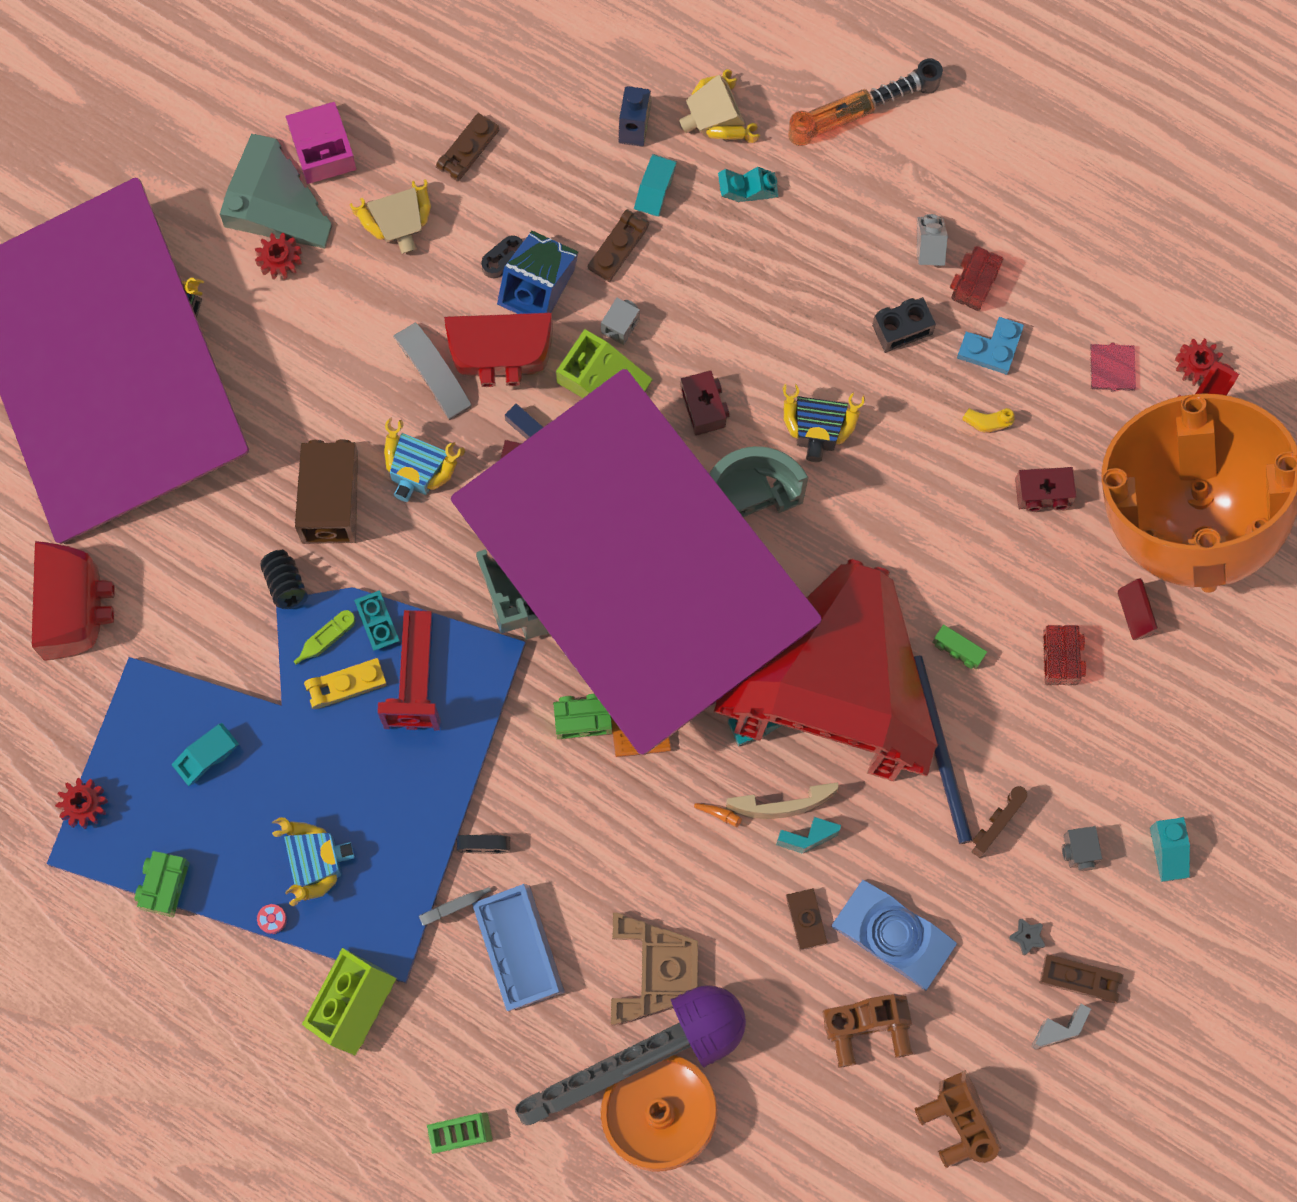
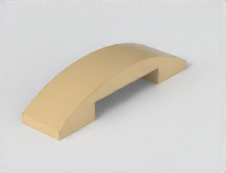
M838 782L810 786L808 791L809 798L756 805L755 795L727 798L726 809L742 816L759 819H778L796 816L813 810L830 800L838 791Z

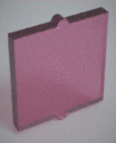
M1114 342L1110 343V345H1090L1091 389L1110 390L1111 392L1136 389L1135 345H1115Z

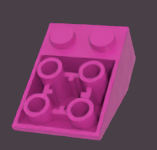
M335 101L285 116L307 184L357 170Z

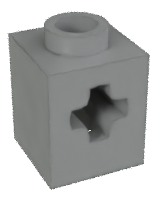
M617 297L601 321V333L624 345L640 320V309L630 300L623 301Z

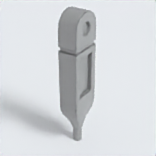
M487 887L483 890L457 897L419 915L420 921L424 926L476 902L481 896L490 892L491 889Z

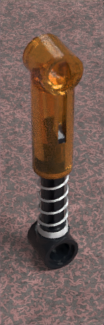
M924 59L919 63L918 68L914 69L905 78L900 76L898 81L891 80L888 85L881 84L880 88H872L870 92L866 89L859 90L808 112L798 111L790 118L789 140L795 145L804 146L809 144L814 137L872 114L877 105H885V102L894 101V98L899 96L904 97L906 93L910 92L913 94V91L927 94L933 93L940 85L943 73L942 65L935 59ZM929 74L932 75L933 78H927L924 75ZM802 126L805 127L806 130H798L797 127Z

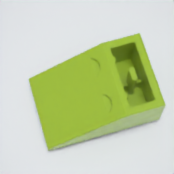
M584 329L556 370L557 383L582 398L622 369H627L644 391L647 390L653 381L650 376L612 345Z

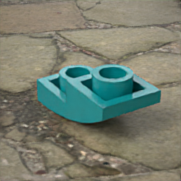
M380 590L354 600L373 651L399 642Z

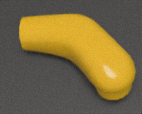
M968 408L962 420L978 431L987 433L1010 427L1015 421V415L1009 408L992 414H983Z

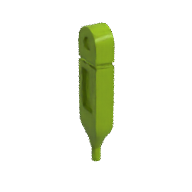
M344 610L336 615L333 620L329 621L305 642L300 656L293 662L297 665L304 659L317 657L355 625L353 613Z

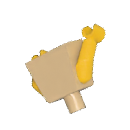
M724 70L722 77L716 75L699 81L691 96L687 99L691 114L679 120L685 133L698 128L706 138L726 140L745 138L749 143H754L758 140L759 134L754 135L750 133V131L757 130V124L750 123L746 129L743 127L745 125L744 119L731 92L737 81V78L730 79L732 76L731 70Z
M423 180L424 186L417 187L415 181H412L411 189L368 202L367 205L364 199L360 198L362 205L360 207H353V204L350 203L351 210L358 217L363 227L379 240L384 239L386 243L397 240L401 254L414 251L416 246L412 235L421 232L422 227L427 224L431 208L427 180Z

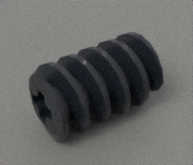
M275 550L265 555L261 560L260 567L273 603L281 609H293L304 604L307 601L308 594L301 575L298 574L299 571L297 566H295L294 558L289 556L285 550Z

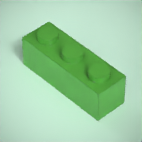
M944 624L932 642L936 648L947 651L956 660L960 659L970 669H977L987 653L986 650Z

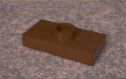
M814 888L786 894L799 951L827 945L828 942Z

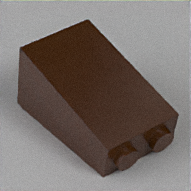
M339 439L335 443H324L322 440H310L308 443H301L295 529L302 544L356 543L358 450L355 442Z

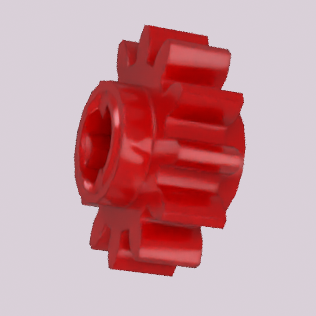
M271 233V241L267 242L265 239H261L263 248H255L256 255L258 256L255 261L257 266L261 267L262 274L266 275L270 272L273 280L276 279L277 274H281L283 279H287V271L296 274L294 264H302L299 257L302 252L300 246H296L295 238L292 237L287 241L285 233H282L280 238L276 239L275 235Z
M1205 338L1200 345L1197 344L1195 339L1191 340L1189 346L1183 344L1180 348L1181 353H1178L1175 361L1180 363L1176 371L1185 372L1182 377L1183 381L1189 377L1192 378L1193 386L1197 384L1198 380L1203 381L1215 361L1218 362L1223 356V353L1214 352L1217 347L1216 344L1210 347L1206 346L1207 340Z
M77 778L76 786L74 787L66 782L65 786L68 791L66 793H57L63 799V802L55 804V807L59 810H64L59 817L63 821L69 819L68 823L73 828L77 825L78 821L84 829L87 828V821L89 820L94 824H98V819L95 816L97 814H106L100 805L108 803L105 797L100 796L104 789L101 786L95 787V782L92 779H89L86 785H84V782ZM84 798L87 802L82 803V808H79L77 804H80L81 799Z

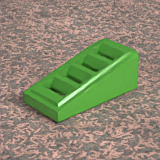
M487 1112L427 1125L432 1154L493 1141ZM474 1121H477V1126H478V1131H479V1137H478V1138H477V1134H476V1129H475V1123H474ZM463 1123L467 1125L469 1140H465ZM451 1126L455 1127L456 1143H453ZM439 1128L444 1130L446 1145L443 1146L441 1144Z

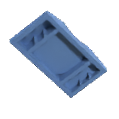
M863 879L831 925L839 933L925 991L957 945L953 939L931 922L914 914L891 895Z

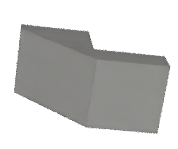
M1083 1004L1078 1005L1067 1027L1047 1018L1043 1021L1031 1047L1039 1049L1075 1038L1080 1034L1091 1008Z

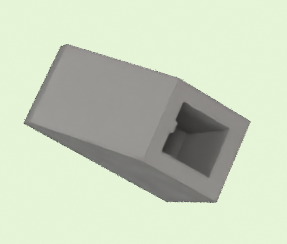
M926 214L924 217H917V259L919 265L945 266L948 235L944 218H940L938 215Z

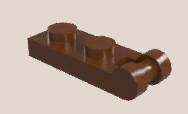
M477 113L448 151L438 159L436 168L442 172H448L452 179L460 181L499 132V125ZM454 159H455V160H457V161L460 162V163L457 164V165H455V164H453L452 162H453Z
M626 209L617 225L589 262L588 270L610 282L642 238L650 222L643 218L641 220L638 219L632 211ZM628 225L635 228L632 234L626 231Z
M1021 786L1014 787L1007 796L1008 805L1005 809L1002 810L998 807L990 817L989 821L993 824L987 832L981 829L972 840L976 846L971 852L978 858L983 856L1027 798L1025 788Z
M1047 954L1045 955L1039 983L1117 1004L1120 996L1117 993L1118 986L1122 984L1124 975ZM1101 979L1108 981L1106 990L1099 988Z

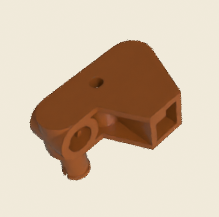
M898 994L884 995L822 1011L827 1038L835 1044L838 1068L856 1065L851 1039L854 1038L853 1036L876 1032H891L895 1058L913 1055L907 1030L912 1025L907 996ZM885 1006L888 1020L877 1022L876 1013L881 1007ZM836 1016L845 1019L846 1024L843 1026V1030H838L837 1026H833L832 1021L836 1019Z
M966 1070L939 1082L938 1099L914 1108L922 1126L943 1115L950 1117L961 1137V1142L938 1151L945 1168L967 1158L979 1163L990 1162L1002 1150L998 1137L986 1116L977 1090Z

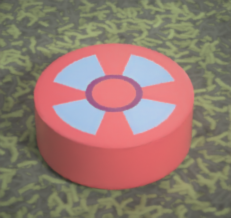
M275 904L262 907L257 915L259 927L268 934L279 933L284 929L287 922L286 913L280 906Z

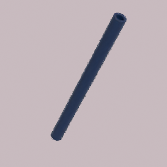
M921 655L914 656L938 745L934 754L959 844L972 842L971 832L923 657Z

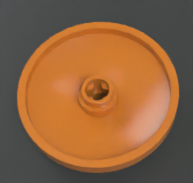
M675 1055L607 1087L601 1104L602 1128L613 1150L630 1165L642 1170L655 1172L673 1170L694 1160L705 1149L712 1138L718 1114L716 1097L706 1076L694 1064ZM660 1113H664L663 1118L659 1119L657 1117Z

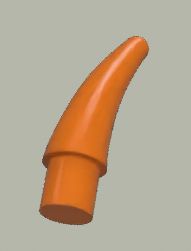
M694 804L695 809L711 814L726 824L729 823L736 828L741 824L742 818L731 810L708 804Z

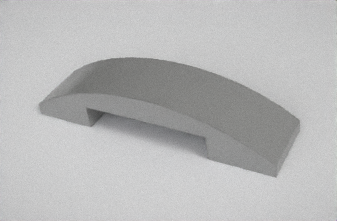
M416 322L393 335L406 357H409L434 394L435 400L449 420L472 407L452 371Z

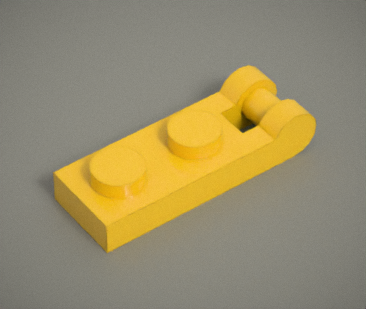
M378 658L322 677H314L304 682L306 691H310L312 697L310 699L312 709H319L387 686ZM328 686L330 694L322 695L320 688Z

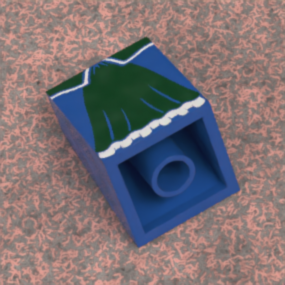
M531 231L504 267L497 305L516 314L552 313L575 270L579 252L535 231Z

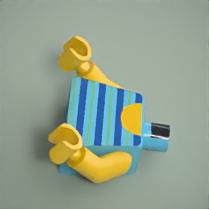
M392 417L389 418L385 423V428L389 434L386 435L384 456L386 469L390 473L392 481L399 484L394 496L401 501L408 502L413 491L426 495L430 490H435L447 483L456 468V459L465 454V448L461 447L458 453L455 454L453 447L456 442L448 444L446 449L443 450L404 433H401L399 436L397 434L403 429L404 422L399 420L398 429H394L391 426Z
M283 817L272 822L273 824H279L282 828L281 831L272 832L274 837H280L286 833L288 835L284 839L294 885L285 894L294 893L297 897L289 902L291 906L297 905L301 900H310L324 896L336 884L337 878L342 875L339 862L355 858L351 842L335 846L333 836L323 828L308 823L289 822Z

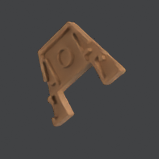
M613 912L612 939L642 941L641 998H611V1025L615 1026L672 1008V998L697 987L698 941Z

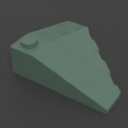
M251 133L222 204L220 217L224 227L270 237V234L273 233L276 239H279L280 235L285 233L287 241L294 237L296 243L325 249L332 227L330 220L327 216H323L317 207V200L309 188H305L299 179L300 174L291 160L286 159L280 150L282 147L278 140Z

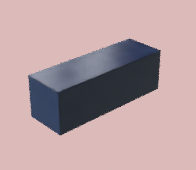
M515 404L505 414V421L526 439H529L543 428L518 404Z

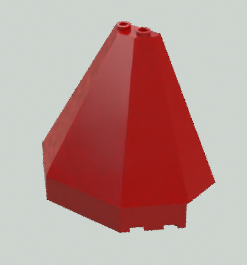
M849 559L847 564H841L807 597L808 601L821 616L822 621L820 625L716 702L714 712L738 719L734 733L761 741L768 721L876 753L869 764L867 774L894 781L902 769L928 776L933 754L938 745L894 581L889 577L890 572L885 568L875 567L873 569L863 566L864 564L858 560Z

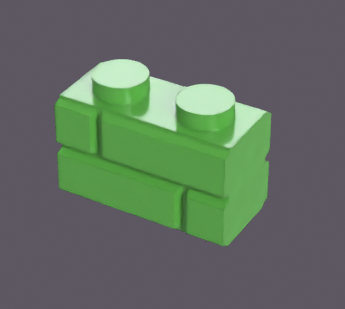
M594 693L587 695L586 699L575 700L574 696H564L559 698V702H553L557 740L612 734L611 715Z
M153 851L151 858L147 857L143 865V874H146L143 885H139L135 893V902H138L137 907L146 912L173 918L189 867L187 859Z

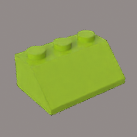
M342 948L302 1025L329 1045L356 1056L386 997L391 992L396 977Z

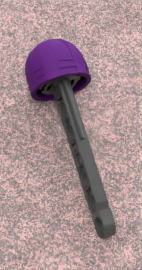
M700 986L688 990L671 999L679 1023L547 1087L541 1093L537 1092L523 1099L517 1104L515 1112L523 1125L534 1124L548 1117V1114L559 1112L689 1047H692L700 1064L705 1068L707 1065L713 1064L715 1061L729 1055L742 1040L746 1025L742 1005L731 992L721 987Z

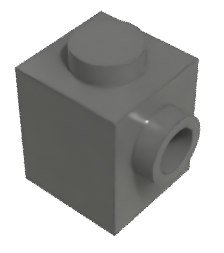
M1096 826L1068 830L1063 835L1065 844H1062V854L1064 860L1069 862L1070 868L1078 867L1079 871L1095 869V864L1102 860Z

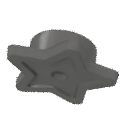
M1019 919L1018 931L1010 935L1009 940L1016 942L1020 946L1024 956L1033 947L1044 948L1045 943L1040 937L1043 925L1041 923L1030 925L1025 920ZM1026 934H1029V935L1031 936V938H1030V939H1027V938L1025 937Z

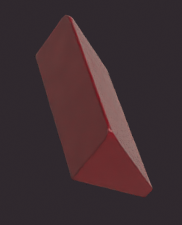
M1138 578L1121 587L1117 592L1133 640L1152 637L1158 628L1143 580Z

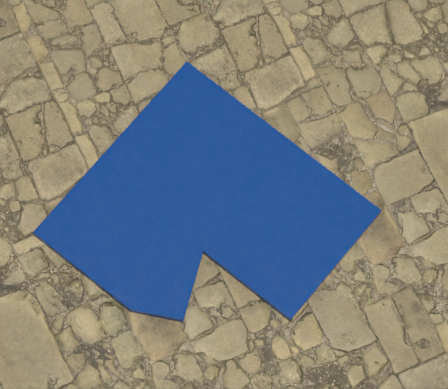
M354 587L309 594L304 604L293 609H281L276 606L282 706L129 657L80 778L84 785H86L89 779H92L95 782V787L101 786L104 789L100 796L105 797L108 803L100 805V807L106 814H97L95 816L98 819V824H94L91 820L87 821L88 826L86 829L81 827L79 821L73 828L68 823L69 819L64 820L46 864L50 867L135 894L137 887L144 883L146 874H143V865L147 857L151 858L153 851L187 859L189 867L178 902V909L333 960L337 959L340 951L344 948L396 977V981L407 984L427 924L422 925L419 915L434 907L457 842V836H459L526 643L432 612L428 700L431 701V704H436L440 717V731L434 730V728L418 727V730H406V727L384 729L378 715V702H385L389 698L399 699L404 610H426L383 597L399 642L373 651L354 601L371 593ZM344 610L353 613L355 625L317 657L304 659L297 665L293 662L300 656L305 642L329 621L333 620L336 615ZM378 658L387 686L319 709H312L310 703L312 697L310 691H306L304 685L306 680L322 677ZM328 686L320 688L322 695L330 694ZM223 723L239 745L224 761L211 766L196 783L188 786L174 769L172 763L188 746L218 724ZM83 798L81 799V803L77 804V806L79 808H82V803L87 801ZM281 817L286 818L289 822L308 823L325 829L327 833H331L335 846L351 842L355 856L353 859L339 862L342 875L337 878L336 884L324 896L310 900H301L295 906H291L289 902L297 898L294 893L285 894L294 885L284 839L288 835L286 833L280 837H274L272 834L274 831L282 830L279 824L272 823ZM269 904L280 906L287 916L284 929L276 934L264 932L257 923L258 912L262 907Z

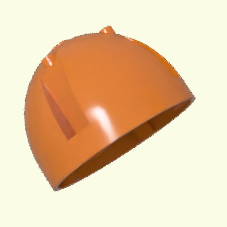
M1192 394L1167 399L1154 404L1125 423L1114 436L1106 450L1102 465V488L1106 512L1112 530L1121 546L1139 566L1166 582L1191 588L1201 587L1204 592L1212 593L1216 591L1217 586L1240 581L1258 571L1277 554L1291 533L1297 517V445L1287 428L1274 415L1251 402L1232 396Z

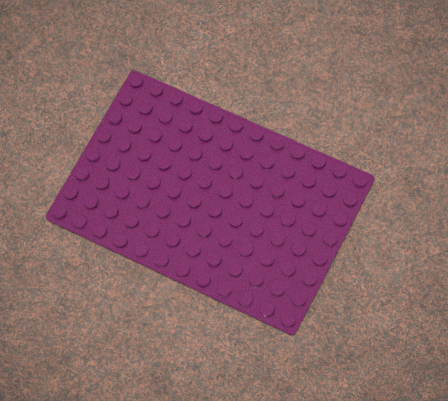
M136 177L0 244V396L55 542L59 544H64L233 462L249 452V447L141 180Z
M627 369L620 370L451 496L452 503L640 755L650 752L820 625L822 621L815 608Z

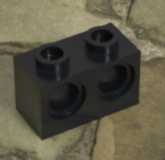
M922 297L916 300L914 298L907 299L900 306L893 309L890 307L881 309L874 316L872 326L886 353L933 335L936 323ZM917 315L921 320L913 321L909 316ZM887 324H892V325H894L897 329L891 331V330H888V329L885 327V325H887Z

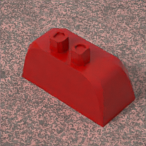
M552 313L444 317L448 345L456 370L463 375L479 376L482 387L496 386L495 376L506 375V386H520L523 374L540 372L547 365L553 335Z
M35 541L31 644L32 648L44 661L73 656L89 650L96 643L100 632V625L114 623V608L112 606H101V599L114 598L115 585L112 581L100 580L98 567L88 553L70 546Z

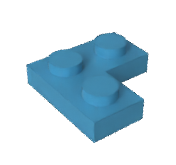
M999 317L991 339L966 331L957 359L1007 375L1024 324Z

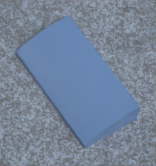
M521 884L472 903L507 1012L565 993L529 885Z

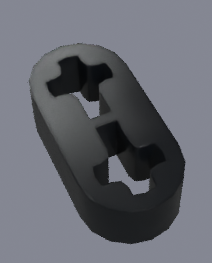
M514 235L508 236L483 256L481 264L485 276L494 279L503 275L505 265L515 253L513 250L509 252L508 246H517L518 249L523 243L521 238ZM498 261V268L491 267L489 269V262L496 263Z
M503 835L457 836V852L478 854L509 853L510 837Z

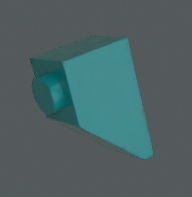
M1184 817L1156 821L1150 827L1161 882L1189 878L1190 843Z

